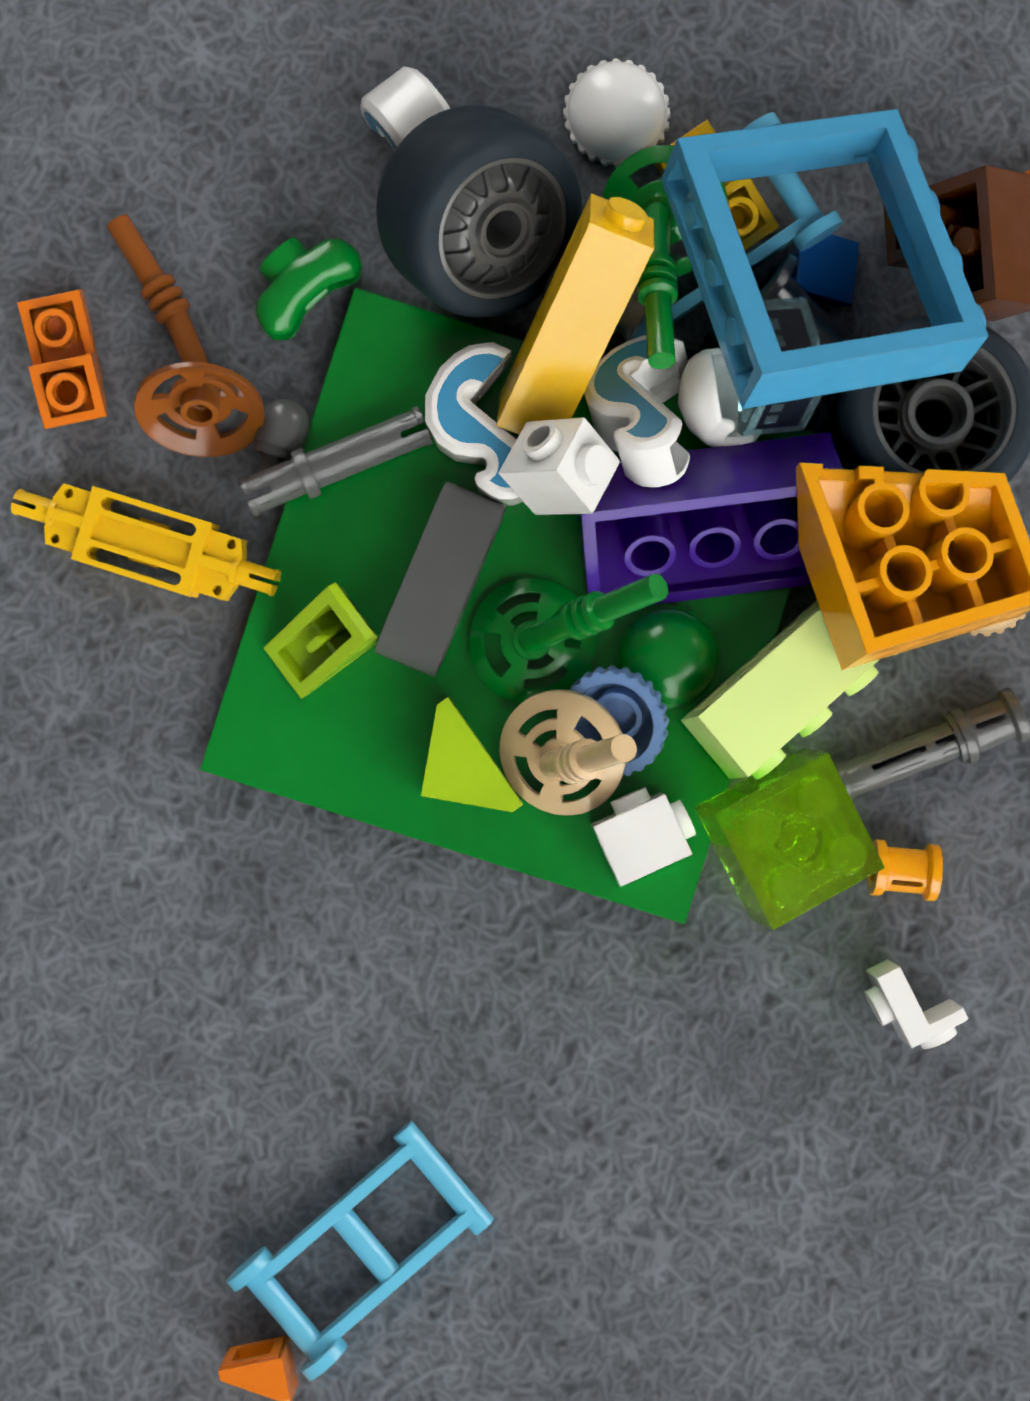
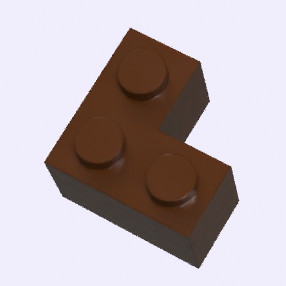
M985 165L929 185L930 190L934 191L938 197L940 216L952 245L961 254L963 273L975 303L981 306L986 321H996L1029 312L1030 175ZM883 204L888 266L909 269Z

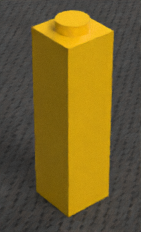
M591 193L501 390L497 427L520 435L526 422L572 418L654 250V219L648 217L646 212L634 202L621 197H611L607 200Z

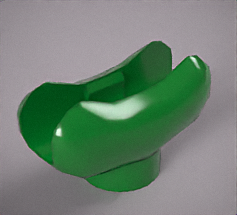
M292 237L270 253L259 267V272L271 285L262 293L256 303L257 319L266 334L274 340H289L295 337L304 316L317 302L333 290L355 284L360 278L362 268L358 251L342 239H325L308 251L297 237Z

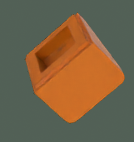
M286 1336L229 1347L218 1370L220 1381L276 1401H293L298 1386L290 1339L286 1338Z

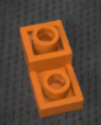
M78 289L17 302L33 366H28L44 429L107 417L108 410L103 378L84 290Z

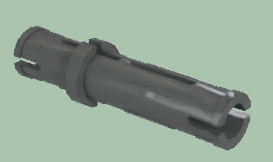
M418 406L310 452L304 453L303 448L290 452L293 459L247 477L238 478L244 496L267 486L272 488L271 491L247 501L253 516L257 517L264 511L305 494H308L309 499L322 495L320 488L341 481L351 475L421 447L433 445L428 428L401 437L402 431L425 422Z

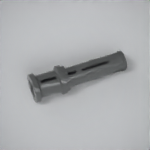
M1005 688L998 691L997 699L969 710L962 711L959 708L948 710L947 715L942 717L943 723L890 742L844 762L832 764L833 773L846 802H849L857 796L899 780L907 779L912 775L956 758L961 763L978 761L981 752L1012 740L1019 744L1029 741L1030 728L1018 698L1010 688ZM994 722H998V723L993 724V725H991V726H988V727H986V728L979 729V728H981V727H984V726H986V725L992 724V723H994ZM949 740L948 743H945V744H943V745H940V746H937V745H936V744H939V743H942V742H944V741ZM918 751L922 752L907 759L883 767L881 769L873 770L874 768L893 762L895 760L911 755Z

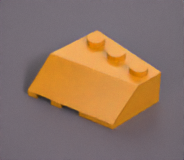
M799 463L796 466L799 550L841 670L1011 620L1030 611V539L1005 473L927 469L923 473L884 471V467L858 466L855 470L823 468V464Z

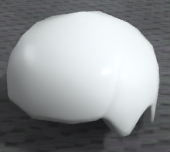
M721 349L701 350L690 358L680 378L678 406L690 432L711 447L743 445L755 442L762 432V429L755 430V427L763 413L762 406L747 409L741 408Z

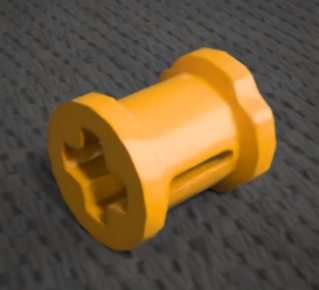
M875 839V841H872L867 869L869 895L880 896L884 891L921 894L925 901L937 900L943 875V856L940 845L927 844L924 850L888 847L886 840Z

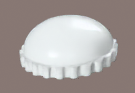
M617 58L611 62L602 60L597 66H588L587 71L579 73L577 81L570 84V93L565 96V104L567 106L563 109L564 118L567 119L565 122L566 131L571 133V142L578 145V151L581 154H587L590 161H599L605 167L611 164L617 168L632 154L664 142V133L669 130V122L667 120L671 117L670 108L667 107L669 105V98L663 93V84L656 81V75L652 72L648 73L643 65L636 66L631 60L621 62Z

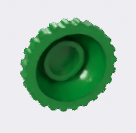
M666 603L663 607L652 606L647 612H639L635 620L631 619L627 623L628 628L621 631V641L616 644L615 649L618 651V655L614 658V662L618 665V669L623 667L629 668V671L632 673L638 672L642 674V678L645 681H651L653 689L661 693V701L666 704L667 711L674 712L677 708L686 710L690 704L697 705L700 703L701 697L710 694L711 686H715L718 682L717 674L722 671L720 660L723 659V652L719 649L721 640L716 638V630L713 626L707 624L708 620L706 617L698 616L696 614L697 611L694 609L686 610L683 605L679 604L676 607H672Z

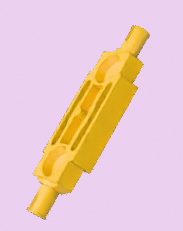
M63 483L53 496V499L27 492L24 489H18L13 496V499L35 505L36 508L33 509L11 503V513L44 523L45 544L72 552V560L194 598H198L199 593L213 598L229 601L239 585L266 593L269 596H274L278 589L277 585L258 580L255 576L280 582L281 571L246 561L247 540L218 532L220 525L92 486L91 491ZM118 500L189 522L195 526L196 531L192 536L171 530V526L142 517H140V520L114 512L111 509V504L113 501ZM104 549L126 556L128 560L156 569L160 567L176 572L180 575L181 581L176 585L101 561L97 558V551Z

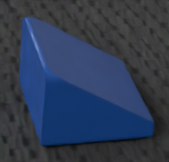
M831 234L818 244L802 252H799L796 245H794V255L798 259V263L791 276L816 303L851 307L853 304L859 243Z

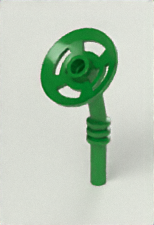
M675 145L648 147L626 158L612 173L602 196L604 199L607 197H621L630 200L640 206L648 217L654 219V250L637 283L638 302L645 307L648 364L655 369H667L673 366L676 361L672 304L678 298L677 276L687 274L693 271L688 255L679 259L677 267L675 261L669 256L670 245L679 242L682 238L662 181L655 180L639 188L631 176L639 169L650 164L668 163ZM721 182L720 184L729 206L727 192L723 182Z
M651 574L606 594L600 591H593L581 597H577L572 591L559 583L542 578H522L505 583L492 591L482 601L471 621L468 647L474 669L479 678L491 691L508 701L518 704L543 691L556 689L570 690L577 679L581 680L583 675L590 669L595 653V634L611 628L617 618L664 600L668 595L667 583L661 575ZM540 594L539 603L528 602L519 604L508 610L503 616L496 611L505 601L515 596ZM563 605V607H562V609H561V612L558 613V614H556V615H554V614L560 609V607ZM523 613H537L536 621H526L518 627L511 623L515 617ZM485 633L500 635L502 653L511 665L502 677L494 671L487 659L484 647ZM570 637L580 640L579 649L565 647L564 640ZM546 654L554 659L545 667L527 669L528 661L539 660ZM561 666L568 671L562 679L550 686L538 689L524 688L525 679L544 678L554 673Z

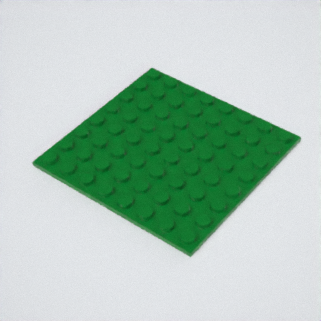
M354 288L303 448L304 453L384 422L387 419L411 410L415 406H418L425 421V394L439 368L454 353L475 344L494 342L512 350V361L475 404L497 423L500 393L524 341ZM679 393L662 403L682 421L681 431L676 440L679 445L686 451L711 448V446L703 443L688 429L678 406ZM583 394L572 418H585L594 428L585 395ZM766 418L763 424L776 423V421ZM426 422L402 431L401 437L427 428ZM793 426L762 429L755 442L814 435L815 433ZM506 430L514 438H518V434ZM431 437L433 445L421 447L351 475L341 481L320 488L322 494L320 496L309 499L308 494L286 502L265 567L280 570L281 579L278 582L261 578V581L277 585L278 589L274 596H269L259 591L256 593L200 770L685 924L730 783L727 775L681 721L697 705L690 704L686 710L677 708L674 712L666 710L665 715L669 718V723L666 727L668 736L663 742L662 750L657 754L651 764H646L640 772L635 770L630 776L623 774L620 784L603 804L582 814L556 815L532 806L520 796L519 798L523 805L514 812L421 796L436 707L438 703L447 697L452 700L505 776L500 761V737L510 714L520 704L508 701L495 694L483 683L476 673L468 647L471 621L479 605L492 591L505 583L517 579H547L561 584L572 591L577 597L587 595L576 514L535 515L524 502L514 506H507L494 542L435 678L376 654V645H374L309 695L301 699L264 650V647L326 587L335 582L345 590L380 637L391 607L446 481L480 494L475 485V476L478 472L484 471L486 466L454 461L439 451ZM613 451L618 459H620L619 452ZM791 587L668 603L672 607L680 604L686 610H696L698 616L707 618V624L715 628V636L721 640L719 649L723 652V659L720 660L722 671L717 674L718 682L715 686H711L710 694L776 637ZM540 594L515 596L505 601L496 611L503 616L508 610L519 604L528 602L539 603ZM664 604L650 605L617 618L611 628L595 634V653L588 672L593 673L598 667L608 669L609 666H616L618 669L614 658L618 655L615 647L621 641V631L628 628L627 623L631 619L635 620L639 612H647L652 606L663 607ZM563 605L560 607V609H559L554 615H556V614H558V613L561 612V609H562ZM523 613L515 617L511 623L518 627L523 622L536 621L537 613ZM485 633L484 647L487 659L494 671L502 677L511 665L502 653L500 635ZM570 637L564 640V646L579 649L580 640ZM546 654L539 660L528 661L527 669L545 667L554 659ZM561 666L554 673L544 678L525 679L524 688L538 689L550 686L562 679L568 671ZM707 696L701 697V698H700V703H701ZM557 709L546 710L533 715L522 725L520 731L527 735L538 723L550 718H557ZM556 730L542 733L536 738L535 742L542 747L550 737L556 734ZM515 756L517 767L522 777L534 790L540 793L544 784L538 781L532 774L528 766L527 757ZM597 778L590 780L582 789L571 794H564L563 798L564 800L581 798L597 788L602 780ZM642 787H646L650 796L659 792L664 793L670 804L681 800L696 832L695 836L686 839L692 855L620 887L591 823L615 813L610 802Z

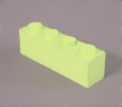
M816 600L681 721L729 779L745 778L752 775L757 780L768 774L783 761L786 754L781 748L797 733L804 738L820 728L832 716L833 713L827 706L844 691L848 696H851L868 685L879 673L874 667V664L879 660L841 670L822 612Z

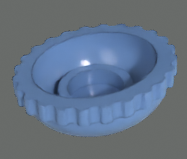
M609 666L608 669L598 667L593 673L586 672L581 680L577 679L570 690L585 694L603 705L617 721L622 734H627L633 738L637 746V752L635 757L626 763L624 771L625 776H630L633 771L637 770L640 772L646 764H651L662 750L663 742L668 736L666 727L669 723V718L665 715L667 706L661 701V693L655 691L653 683L649 680L645 681L642 678V674L638 672L632 673L626 667L622 669H617L616 666ZM581 716L575 730L581 733L585 739H592L596 742L603 740L597 729Z

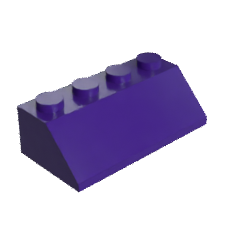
M830 433L766 440L743 445L688 450L690 460L685 473L677 481L656 488L635 484L625 476L621 459H619L620 463L594 512L591 514H576L586 594L593 591H600L606 594L651 574L661 575L668 586L667 597L652 605L812 585L799 550L796 466L799 463L823 464V468H843Z

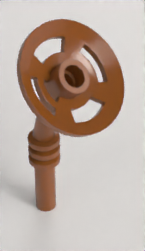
M124 214L116 217L108 223L107 229L142 284L143 289L140 291V295L144 300H150L147 305L152 313L158 312L155 315L157 323L159 325L166 324L181 360L180 363L170 364L157 369L149 374L139 385L135 396L134 411L140 427L156 443L169 450L188 456L220 457L246 448L254 442L253 439L257 429L264 425L265 408L260 394L248 380L238 373L209 363L187 312L191 304L186 298L180 299L183 296V291L179 286H174L176 283L175 278L172 274H164L129 215ZM179 374L183 377L174 382L169 393L153 394L156 388L168 378ZM233 408L247 414L243 422L237 427L220 433L217 423L228 418ZM166 413L175 423L188 429L197 430L196 434L173 427L160 415Z

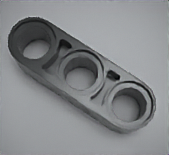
M446 481L376 645V654L435 678L499 530L507 508L506 505Z

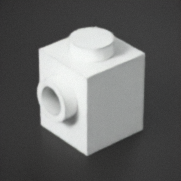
M585 418L526 422L498 474L535 515L591 514L597 507L620 460Z
M646 787L613 800L610 803L615 813L591 823L620 887L692 855L686 839L695 836L696 832L681 800L670 804L664 793L659 792L650 796Z

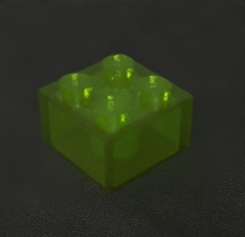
M802 748L784 758L778 766L762 778L756 780L751 776L694 807L750 919L771 930H775L885 868L828 752Z

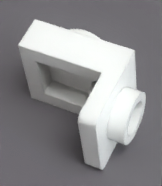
M888 959L865 970L873 987L864 991L876 1018L882 1026L891 1022L899 1039L911 1048L921 1045L922 1049L937 1047L949 1041L957 1034L955 1026L969 1019L964 1008L951 999L923 1012L901 967Z

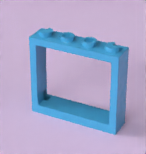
M898 109L677 138L661 181L742 409L959 372L965 368L988 338L984 312L981 306L975 303L963 273L961 254L950 241L940 216L938 197L928 186L918 161L916 143L907 134ZM867 162L932 327L781 352L720 183Z

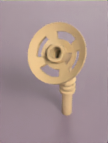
M563 689L543 691L523 701L507 719L501 733L499 746L502 768L513 789L532 806L556 815L582 814L603 804L620 784L626 763L631 761L637 752V746L633 738L627 734H622L617 721L603 705L585 694ZM557 709V718H550L538 723L527 735L520 731L522 725L533 715L542 711ZM581 716L597 729L603 740L596 742L592 739H585L581 733L575 730ZM556 730V734L550 737L542 747L535 742L536 738L542 733ZM515 756L527 757L528 766L532 774L538 781L544 784L540 793L534 790L522 777L517 767ZM595 778L602 780L597 788L581 798L564 800L563 798L564 794H571L582 789L590 780Z

